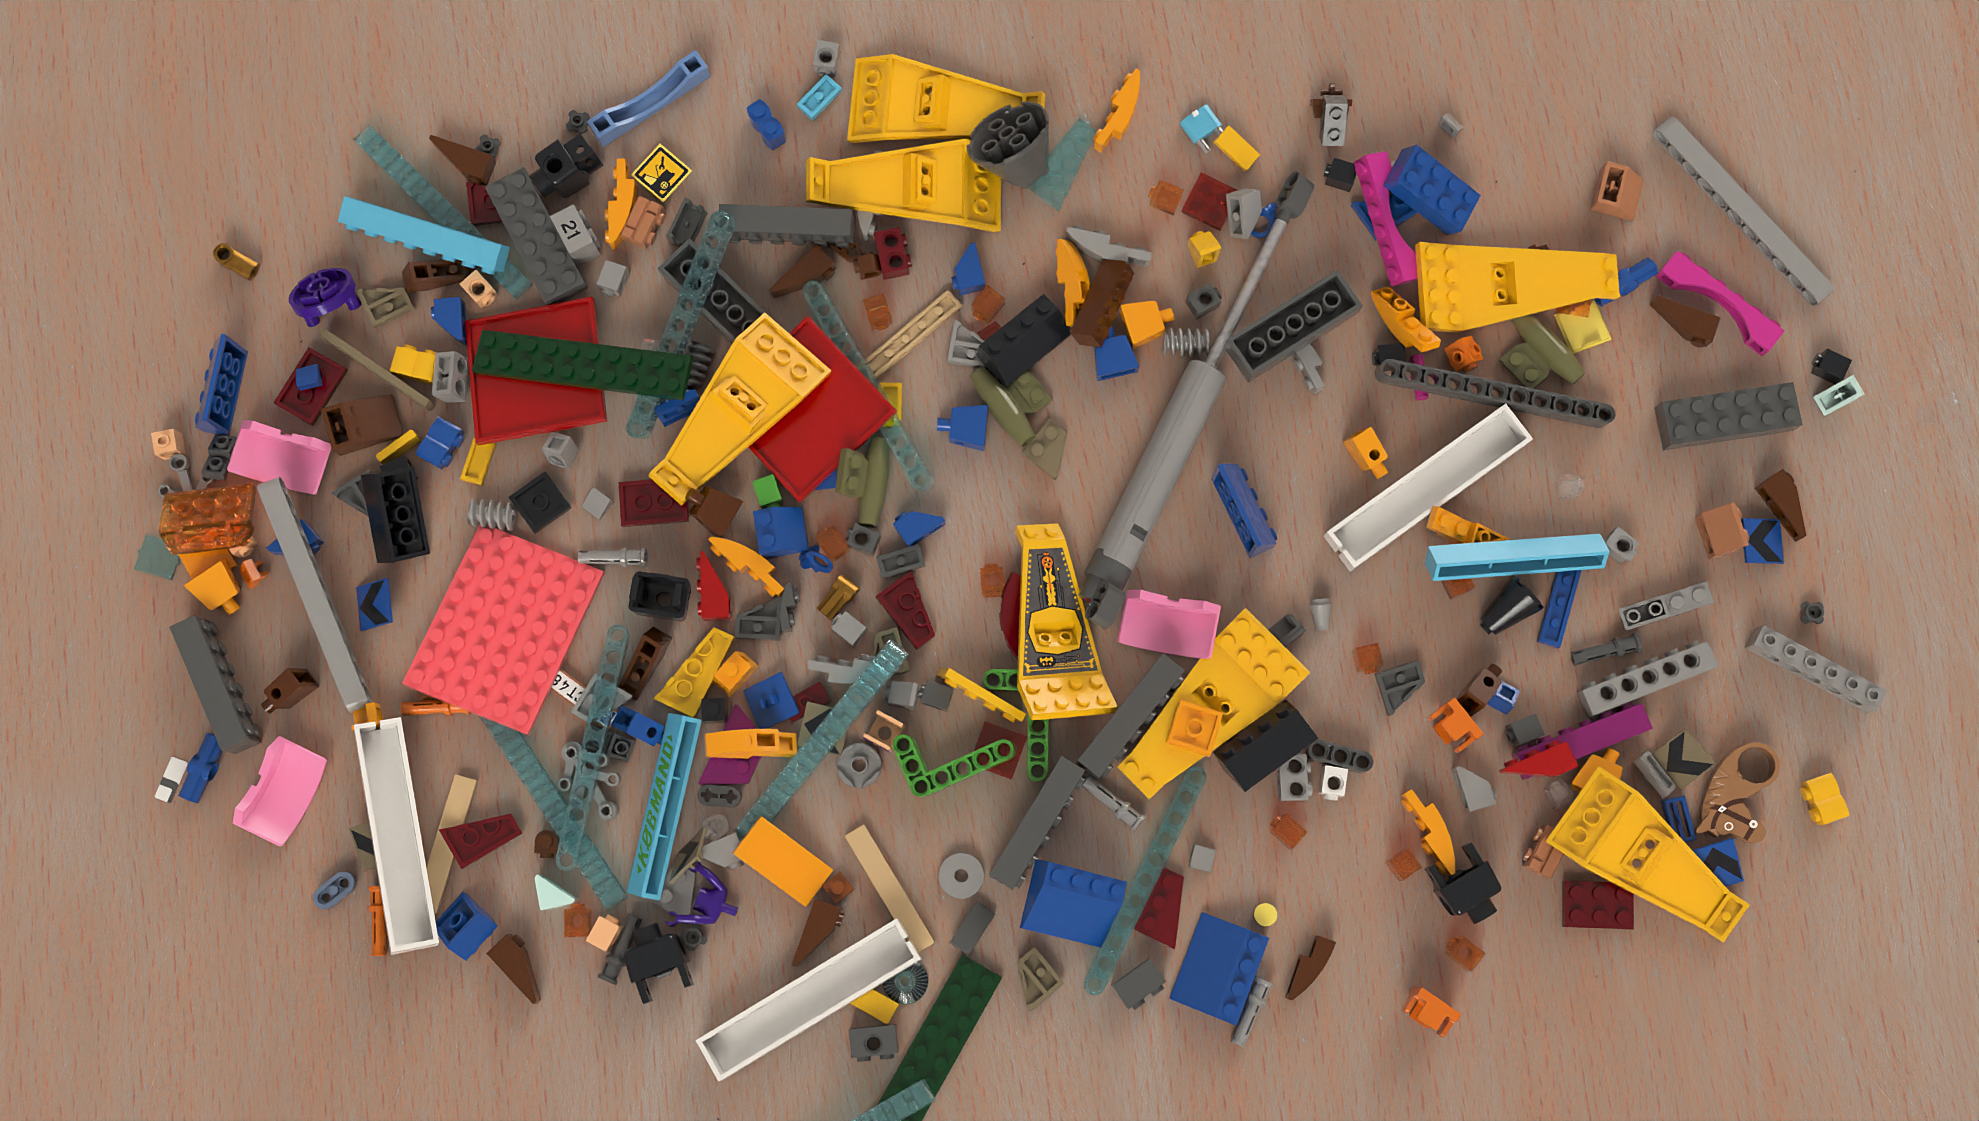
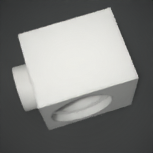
M1323 766L1318 794H1323L1324 799L1338 801V797H1343L1345 795L1348 769ZM1330 777L1338 781V788L1336 790L1328 787L1327 782Z

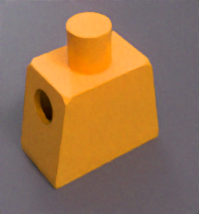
M1156 301L1120 305L1119 312L1132 350L1162 336L1165 331L1163 323L1174 320L1172 309L1167 308L1159 311Z
M1372 427L1359 430L1342 441L1362 471L1371 469L1376 479L1388 473L1382 461L1388 458V455Z
M225 558L184 585L211 611L221 605L226 613L230 615L240 608L233 599V596L239 593L241 589Z
M736 651L713 675V683L731 698L759 666L744 652Z
M1610 748L1606 749L1602 758L1592 754L1574 778L1572 789L1581 792L1598 766L1621 780L1623 768L1615 764L1620 754Z

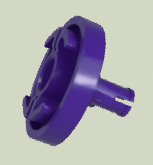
M343 268L323 269L317 271V273H312L300 280L289 295V304L296 315L305 319L308 327L318 325L321 321L318 316L330 313L344 303L347 304L349 310H356L362 305L355 293V281L349 271Z

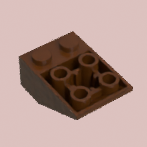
M392 394L341 402L321 409L332 451L339 456L404 435Z

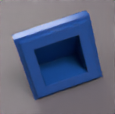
M318 364L296 369V386L299 390L303 391L323 385Z
M1502 681V684L1489 700L1488 705L1503 714H1508L1514 707L1520 691Z

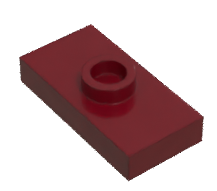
M820 681L793 696L800 713L790 717L789 720L791 723H794L803 718L807 702L820 705L832 702Z

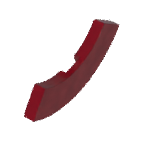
M1011 572L1001 594L1002 601L999 620L1007 646L1018 660L1021 576L1016 572Z

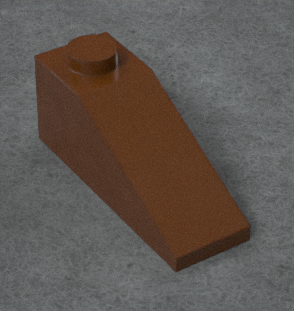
M430 135L429 139L433 145L455 166L468 182L476 185H488L496 165L492 155Z
M816 244L769 289L771 296L777 298L821 284L824 280L828 281L835 274V262Z
M444 259L408 262L402 271L406 292H418L460 283L474 272L475 268L461 265L462 261L458 259L455 262Z
M1659 295L1650 302V306L1683 339L1690 341L1693 346L1707 347L1713 342L1721 317Z
M1782 469L1754 489L1776 518L1780 519V523L1796 542L1807 535L1794 479L1788 472Z
M654 626L642 635L618 686L632 695V699L635 701L640 697L664 657L672 637Z
M818 899L814 900L792 966L798 967L835 930L836 926H841L845 915L841 913V907Z
M506 934L486 954L532 1004H537L541 1001L528 952L524 948L525 942L517 934L514 936Z

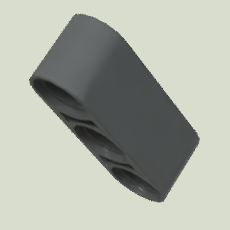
M1316 740L1306 748V755L1311 761L1345 768L1355 773L1369 771L1374 762L1373 757L1365 751L1323 740ZM1314 745H1319L1322 748L1323 754L1321 757H1317L1312 753ZM1336 751L1343 752L1345 756L1344 762L1339 763L1335 760L1334 753ZM1359 756L1367 761L1364 769L1357 766L1356 760Z

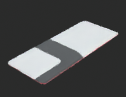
M171 757L155 798L168 803L172 802L188 762Z

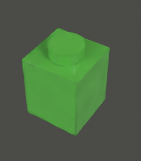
M773 474L752 481L762 509L780 507V504L784 503Z

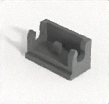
M684 198L666 235L670 244L680 247L689 238L693 242L695 241L708 214L702 205L696 206L692 204L690 199Z
M1287 614L1268 629L1285 647L1306 631L1292 614Z

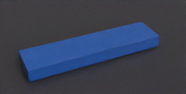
M1582 570L1556 572L1537 642L1555 648L1561 647Z

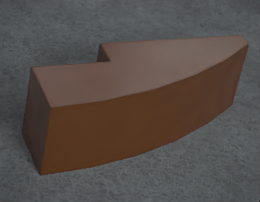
M1315 936L1309 957L1299 954L1285 996L1286 999L1294 1000L1315 981L1328 962L1335 947V941Z

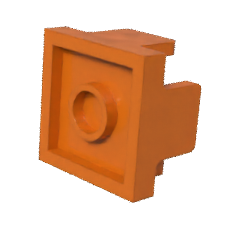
M1456 698L1445 702L1427 717L1431 721L1443 712L1445 718L1433 726V729L1445 744L1457 741L1461 737L1465 739L1454 749L1456 753L1461 752L1484 734Z
M1413 986L1409 992L1410 996L1401 1008L1405 1013L1411 1011L1409 1017L1425 1028L1438 1030L1436 1034L1440 1037H1445L1453 1023L1457 1022L1462 1015L1424 988Z

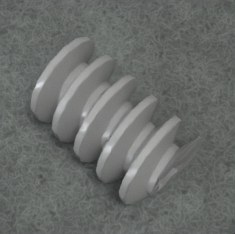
M1169 327L1167 333L1164 331L1163 355H1166L1168 349H1170L1172 356H1175L1177 350L1180 351L1181 356H1184L1186 350H1188L1190 356H1193L1195 350H1197L1199 357L1202 356L1203 351H1206L1208 356V330L1204 329L1201 335L1199 329H1195L1192 335L1189 328L1186 329L1184 334L1182 329L1178 328L1174 334L1172 327Z
M472 498L467 513L468 524L471 523L475 527L480 524L483 528L489 525L491 529H495L498 526L500 530H504L507 527L509 531H513L515 528L517 509H512L511 502H508L506 508H503L502 501H499L497 507H494L493 500H490L488 506H486L484 499H481L479 505H477L476 498Z

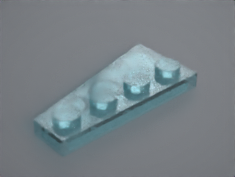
M1079 118L1048 155L1049 172L1033 182L1032 186L1029 187L1031 191L1057 211H1060L1071 184L1091 146L1096 130Z

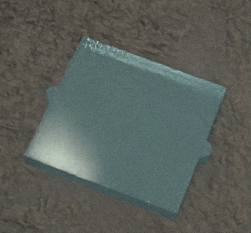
M146 535L141 550H138L139 556L134 570L173 580L177 565H180V557L175 548L181 544Z

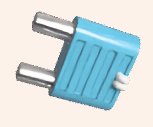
M1208 105L1195 110L1179 124L1194 145L1198 144L1205 154H1208L1211 149L1204 139L1213 133L1219 136L1223 131L1221 128L1223 125Z

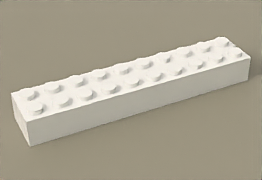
M1504 404L1331 528L1323 537L1335 552L1338 550L1341 552L1338 557L1351 572L1429 516L1432 506H1443L1525 447L1533 438L1507 404Z
M401 717L381 720L380 730H376L375 722L354 725L356 747L391 955L434 947L439 944Z
M893 920L697 1039L696 1042L717 1080L722 1081L922 960L913 942L905 940L909 936L900 920Z

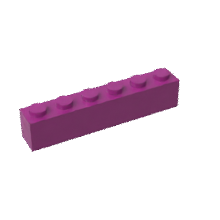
M1631 702L1620 706L1622 711L1614 714L1610 710L1600 714V720L1593 722L1592 718L1580 722V728L1572 730L1571 726L1558 731L1559 736L1551 739V736L1547 735L1537 739L1538 744L1530 747L1529 743L1516 748L1517 753L1512 754V758H1517L1519 762L1526 758L1524 754L1535 749L1538 752L1546 750V744L1558 740L1559 743L1567 741L1574 758L1578 759L1651 730L1653 727L1642 703L1634 705ZM1520 775L1522 780L1532 777L1529 775Z

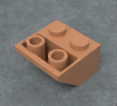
M1607 161L1600 169L1590 210L1633 221L1644 180L1631 168Z
M1735 502L1709 510L1695 517L1708 559L1735 553L1749 545V535L1747 530L1743 529L1741 522L1742 514L1740 509L1736 507Z

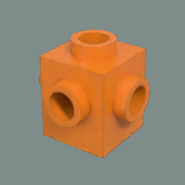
M1472 336L1460 338L1444 348L1449 358V363L1456 372L1465 370V372L1472 371L1478 367L1477 363L1484 359L1481 354V348L1475 343Z

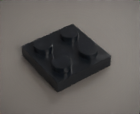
M543 472L509 496L511 502L535 534L572 508L546 472Z

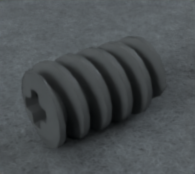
M691 341L693 345L687 347L690 353L685 354L693 357L687 389H695L697 391L696 386L703 387L704 385L699 381V378L707 377L702 373V370L710 369L705 365V362L713 361L708 357V354H715L716 352L705 344Z

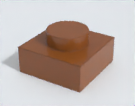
M841 872L822 885L835 904L839 903L854 890Z

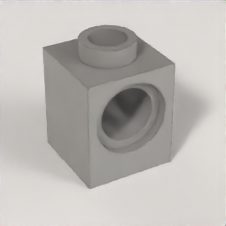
M818 40L813 61L814 72L821 76L825 74L836 76L841 53L839 43ZM825 57L831 58V61L827 63L821 60Z
M605 260L596 284L602 294L608 297H613L614 295L621 297L630 273L627 267Z
M556 432L550 433L541 449L550 464L567 469L570 468L579 452L570 436Z
M1619 526L1613 529L1604 540L1610 551L1609 556L1619 564L1626 560L1630 562L1637 554L1636 547L1640 544ZM1617 542L1624 544V552L1617 548Z
M846 611L842 615L839 613L831 623L834 625L831 628L832 631L853 648L868 631L863 624Z

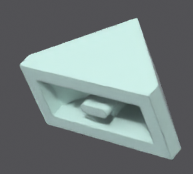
M1854 375L1813 398L1823 415L1826 416L1864 395V392Z
M537 874L535 876L540 910L577 904L579 899L543 875Z

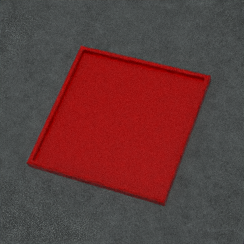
M592 296L465 321L475 443L478 446L607 422L604 390L479 375L472 372L482 330L599 344L595 300Z
M809 316L805 317L789 334L831 370L830 375L797 406L749 446L750 450L799 503L808 497L839 467L841 449L848 448L856 451L898 412ZM730 392L734 396L737 395L735 392ZM750 406L747 407L749 410H754Z

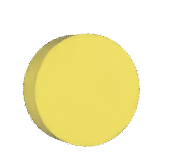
M1259 904L1253 913L1254 920L1261 926H1270L1277 919V911L1271 904Z

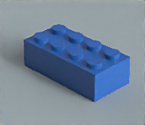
M1417 144L1401 150L1383 184L1385 188L1446 235L1462 232L1481 196Z

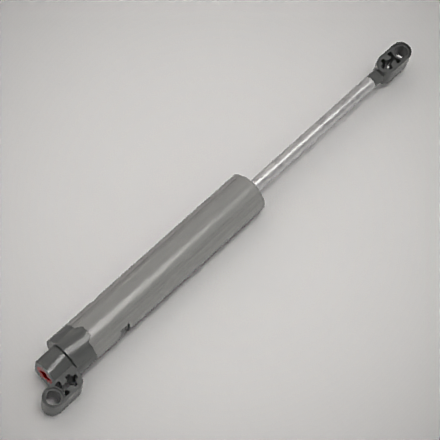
M1297 171L1289 175L1277 197L1276 207L1280 211L1205 363L1199 360L1189 361L1084 572L1087 578L1078 596L1089 602L1085 618L1102 629H1108L1113 624L1125 600L1123 589L1227 380L1224 373L1217 368L1225 352L1223 346L1226 339L1233 336L1290 219L1297 218L1303 212L1314 190V184Z

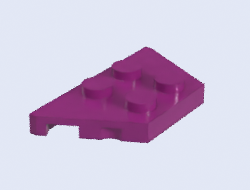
M735 704L723 731L757 729L740 706ZM751 756L749 759L710 757L698 784L702 786L749 784L762 756Z

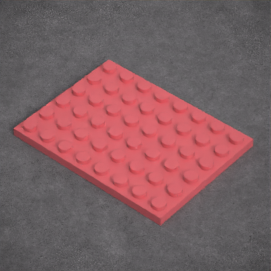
M479 525L402 684L529 736L605 574L604 571L584 563L579 564L577 560L499 529H491L489 525L486 528Z

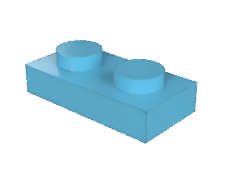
M825 74L796 104L797 108L814 121L842 92V87Z

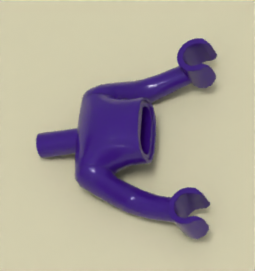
M698 861L695 869L689 867V870L698 871L715 888L701 887L693 909L703 915H677L675 912L670 911L668 914L676 917V919L672 923L665 921V923L669 927H675L678 923L714 924L721 912L736 916L738 907L725 903L728 889L712 871Z

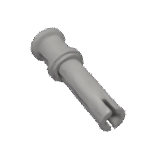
M627 547L616 551L579 550L578 563L620 564L623 567L641 565L642 567H647L648 551L647 548L629 550Z
M1091 775L1082 785L1083 788L1115 812V818L1122 819L1127 823L1133 832L1146 817V815H1141L1130 806L1131 803L1120 800Z
M1257 976L1254 978L1255 983L1246 999L1248 1002L1231 1039V1042L1244 1048L1261 1007H1264L1267 1003L1265 1001L1270 988L1274 986L1273 983Z

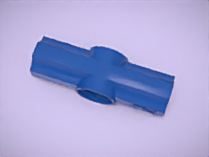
M1648 257L1629 269L1626 267L1618 272L1620 296L1623 297L1638 288L1641 283L1659 273L1657 265L1653 260ZM1594 299L1596 304L1601 307L1613 301V299Z
M207 732L198 754H195L188 764V775L178 795L183 799L199 803L208 782L215 777L218 771L219 764L217 762L222 751L214 734Z

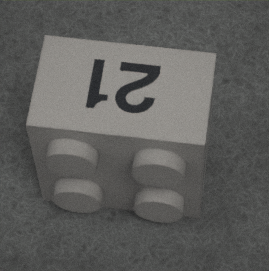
M573 204L550 216L577 267L601 255L598 250L601 245L582 209L577 211Z

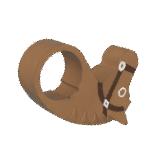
M1759 742L1747 743L1730 751L1719 761L1707 781L1702 796L1700 822L1694 828L1695 834L1705 831L1713 837L1729 834L1745 843H1757L1764 839L1766 835L1764 825L1759 821L1752 820L1751 813L1745 806L1744 800L1767 787L1777 778L1780 771V761L1776 752L1771 747ZM1748 748L1761 751L1768 759L1769 772L1767 777L1760 783H1751L1746 779H1742L1740 772H1737L1738 759L1742 752Z

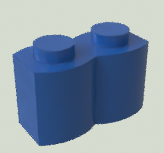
M758 99L747 107V113L753 128L761 133L763 142L768 148L775 150L786 143L781 123L772 116L770 108L763 100Z
M438 416L430 427L427 436L418 447L416 455L442 470L452 462V453L456 447L459 448L464 442L465 436L463 435L465 432Z

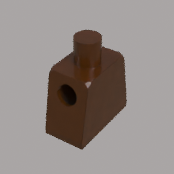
M706 486L701 492L691 488L685 496V499L693 504L689 514L712 535L720 538L725 534L743 503L738 498Z
M1491 664L1488 669L1483 668L1456 698L1470 717L1486 706L1502 684V681L1498 678L1502 670L1495 664Z
M287 668L264 689L267 699L261 703V706L269 714L276 709H289L316 690L319 685L307 669Z

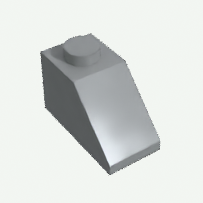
M1243 188L1226 194L1230 237L1247 239L1262 212L1260 190Z
M892 681L891 686L886 687L884 699L888 700L889 706L915 710L919 685L917 683Z
M1461 766L1451 769L1465 813L1496 804V790L1494 786H1490L1487 780Z
M738 833L702 846L701 853L703 858L725 868L730 867L731 870L744 865L743 860L732 853L741 842Z

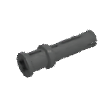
M1632 633V636L1613 638L1611 642L1572 651L1570 656L1574 666L1610 656L1620 658L1627 653L1635 651L1640 653L1642 652V643L1639 635Z
M628 914L612 953L606 956L607 962L602 973L598 974V978L617 985L616 979L621 968L625 967L624 952L630 948L634 939L632 932L638 929L642 922L641 918Z

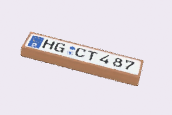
M560 668L550 690L572 706H575L586 687ZM613 710L595 723L609 731L612 728L611 724L618 710Z

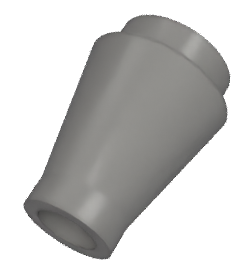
M1329 598L1311 599L1309 607L1316 631L1329 630L1332 603H1329Z

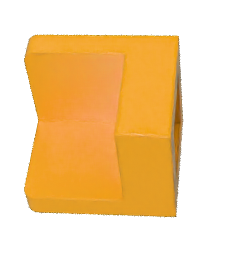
M375 702L365 704L366 707L353 712L355 725L375 722L376 728H380V721L383 720L380 704Z

